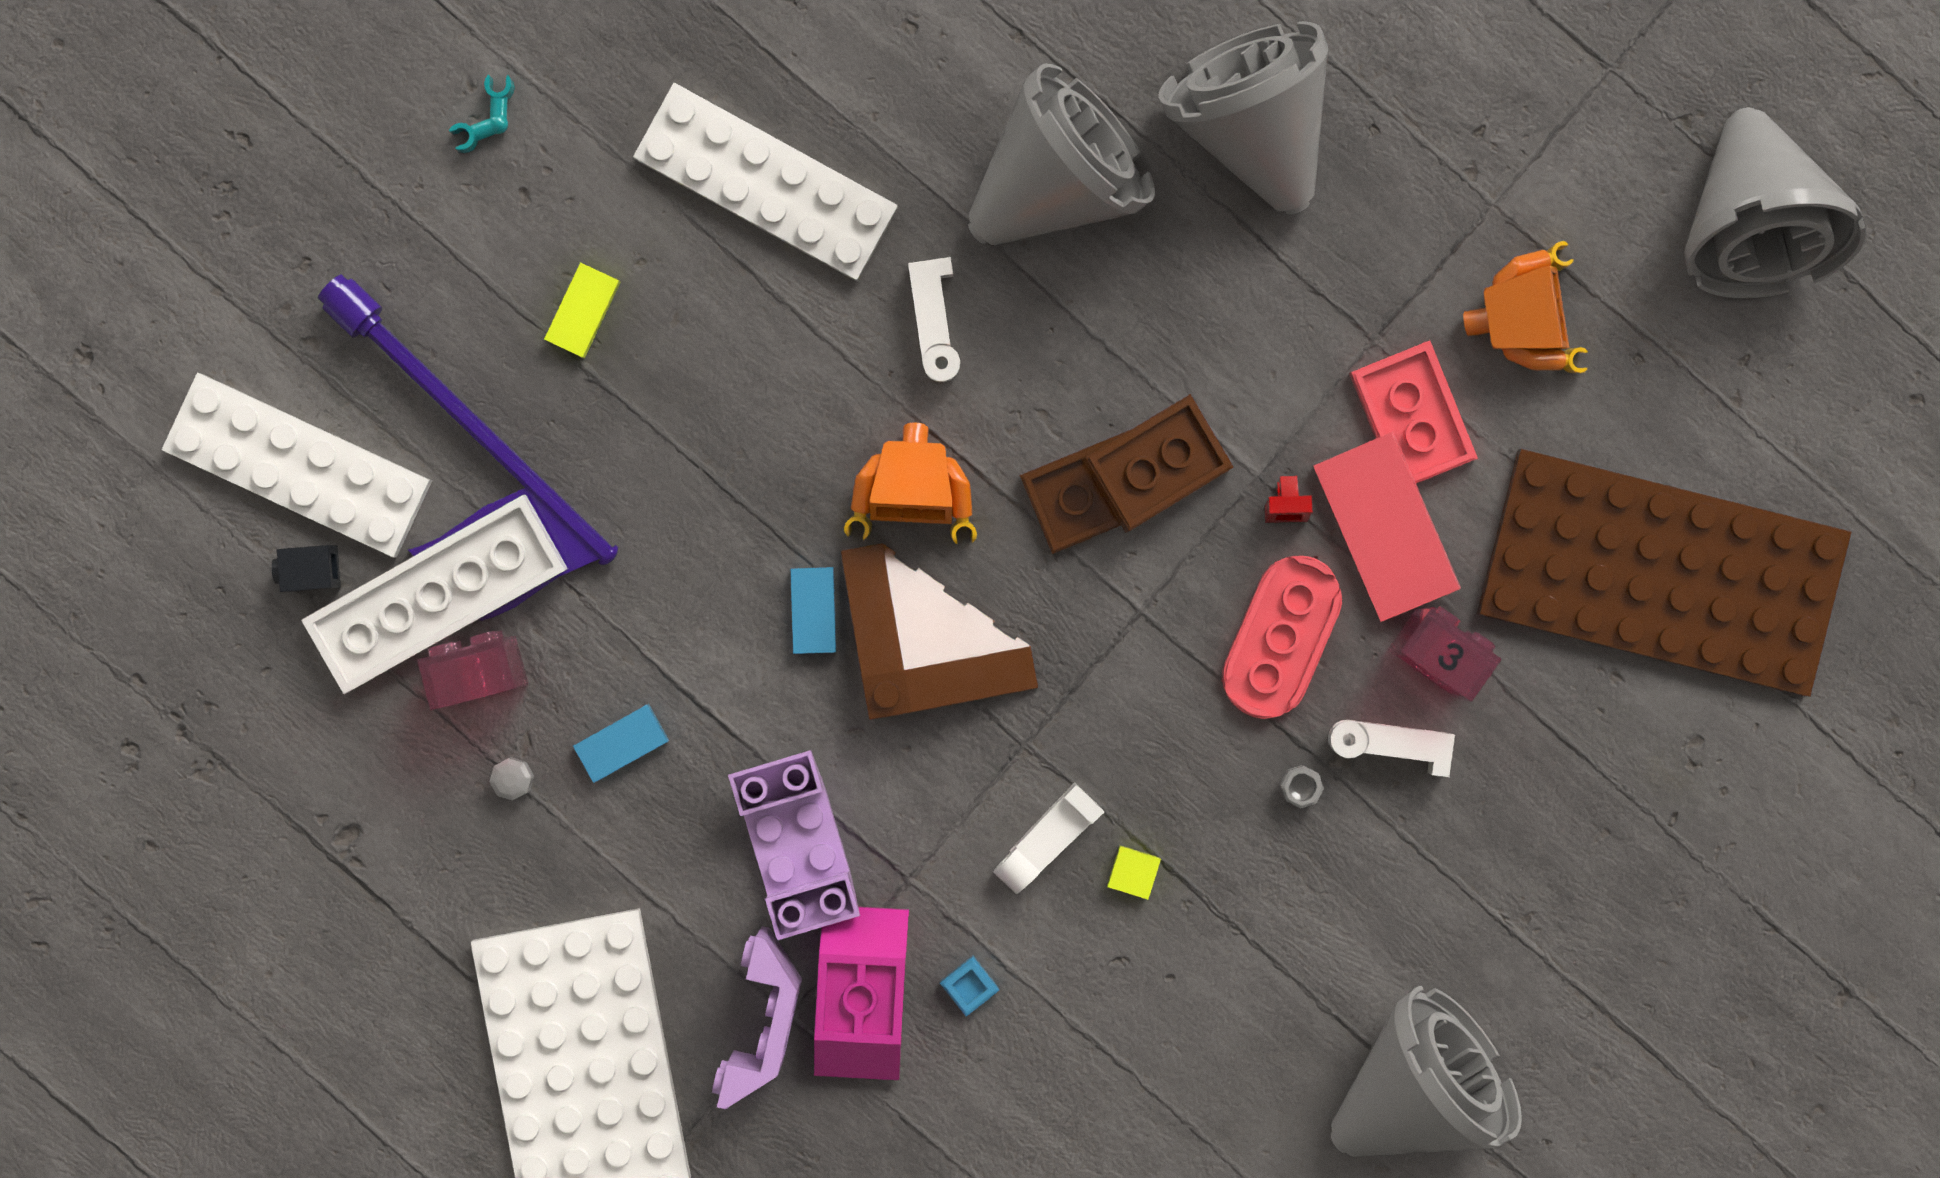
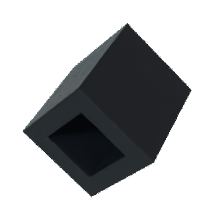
M337 545L276 549L277 558L272 560V577L274 583L279 584L280 592L341 588Z

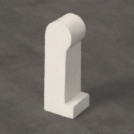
M951 257L908 263L925 373L936 382L950 381L957 375L960 369L959 355L950 346L941 278L953 277Z
M1341 720L1330 729L1328 742L1336 754L1345 758H1355L1362 753L1428 761L1427 773L1435 776L1449 777L1455 735L1446 732L1378 723Z
M1074 782L1009 850L1010 853L999 863L993 873L1015 894H1018L1090 824H1093L1104 813L1103 809Z

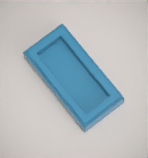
M834 567L790 569L793 654L836 652Z
M647 704L575 744L573 747L591 780L595 783L667 743L669 739L650 705Z

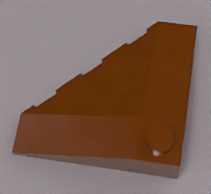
M883 543L841 551L869 720L1038 688L1031 646L1018 637L1015 640L993 626L995 621L969 603L965 606L944 592L945 586L919 568L915 572L895 558L896 552Z

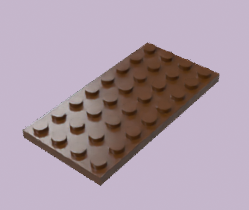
M1518 449L1477 614L1810 697L1852 532Z

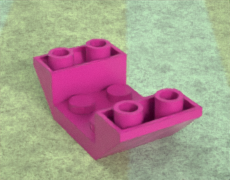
M858 906L860 916L827 925L821 929L814 1035V1076L899 1080L909 909Z

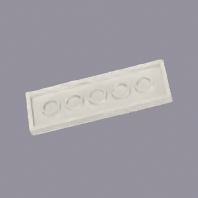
M673 83L633 156L636 161L857 282L898 209V205L676 83Z
M201 373L196 374L162 447L163 451L395 558H397L432 483L430 479Z
M522 495L301 621L343 694H346L566 571L568 568L528 497Z

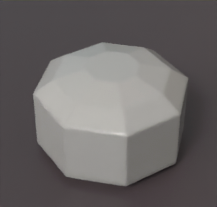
M510 757L493 767L489 782L497 796L513 801L530 792L534 775L526 761Z
M1304 765L1286 770L1279 784L1284 800L1299 808L1316 804L1324 790L1319 773Z

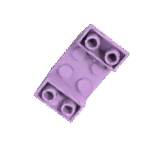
M809 750L729 774L728 777L740 816L744 815L767 892L765 901L777 940L860 916L850 868L827 791L812 751Z
M762 926L756 936L750 935L749 941H746L741 966L748 968L746 980L773 986L765 1016L773 1018L771 1027L764 1026L756 1055L734 1050L729 1061H721L712 1089V1093L719 1095L718 1108L726 1109L776 1078L784 1061L802 978L771 928Z

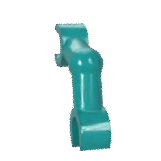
M489 74L485 78L484 87L491 96L489 119L471 126L466 123H456L449 129V132L453 135L463 131L469 133V140L455 148L458 152H471L477 146L478 141L495 134L504 133L507 130V100L511 98L515 90L514 82L509 75L506 76L505 89L498 93L493 91V78Z

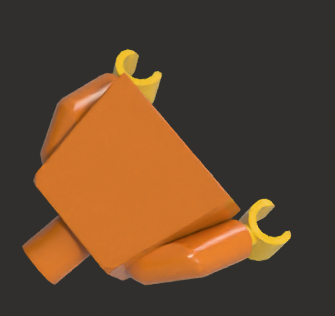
M1560 241L1547 251L1539 250L1516 256L1493 277L1492 286L1484 289L1486 308L1464 311L1463 320L1467 336L1490 333L1493 349H1502L1503 355L1507 360L1531 370L1560 371L1563 369L1568 373L1585 372L1587 368H1577L1573 364V356L1576 353H1588V351L1582 347L1569 348L1558 271L1565 269L1574 261L1571 259L1563 262L1556 256V251L1564 249L1568 246V243Z
M922 423L905 424L902 441L884 442L881 454L871 456L856 475L851 501V510L854 511V516L844 526V532L848 537L851 535V525L854 521H859L864 525V540L872 531L870 520L951 524L952 517H954L956 522L950 528V535L955 544H957L956 532L963 526L971 529V542L973 543L976 540V528L969 521V517L973 514L970 482L958 462L951 457H946L945 445L941 443H928V426Z

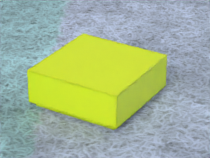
M1119 845L1107 887L1148 900L1161 858Z

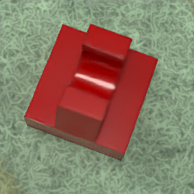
M1280 476L1279 482H1277V496L1268 497L1264 506L1265 523L1308 522L1313 512L1312 495L1299 496L1297 476Z

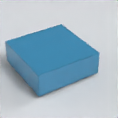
M974 955L940 981L941 986L965 1016H968L999 991V987Z

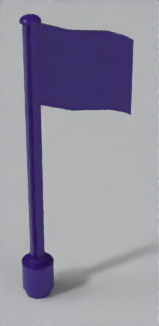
M340 274L322 289L318 295V299L324 304L322 309L352 338L360 334L364 338L370 337L525 487L482 507L441 537L419 547L408 549V551L413 556H416L518 497L526 495L568 568L566 571L485 615L480 620L493 618L517 607L558 577L598 559H600L598 562L600 565L609 564L615 559L618 553L617 545L612 547L381 324L382 319L379 317V314L382 311V307L353 279L347 280Z

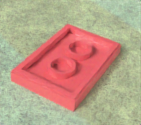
M1430 340L1349 373L1375 438L1392 431L1394 432L1415 483L1478 459Z

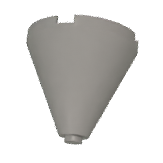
M1299 21L1297 23L1299 32L1284 34L1281 24H1276L1225 41L1187 62L1186 65L1190 74L1178 84L1175 77L1170 76L1164 82L1158 94L1164 112L1170 120L1276 211H1285L1286 214H1296L1305 210L1310 205L1309 201L1315 195L1328 44L1321 27L1306 21Z
M1048 63L1042 64L1027 76L969 211V230L983 244L988 242L991 245H1000L1135 214L1149 204L1155 196V187L1151 173L1147 172L1140 177L1134 161L1142 154L1127 130L1105 103L1078 78H1075L1068 85L1058 79L1057 76L1062 72L1059 66Z
M1750 107L1735 111L1724 123L1686 243L1684 257L1689 276H1695L1697 287L1714 295L1730 298H1759L1789 292L1787 282L1809 274L1812 276L1813 283L1819 282L1847 265L1861 250L1866 238V229L1858 205L1765 112Z
M1418 986L1398 1000L1332 1121L1331 1139L1340 1152L1347 1153L1352 1157L1492 1149L1502 1146L1518 1135L1521 1128L1522 1115L1514 1083L1511 1078L1501 1082L1491 1061L1500 1056L1478 1023L1450 996L1436 988H1433L1426 994L1421 993L1424 989L1422 986Z

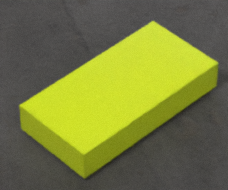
M580 262L544 340L585 359L621 282Z

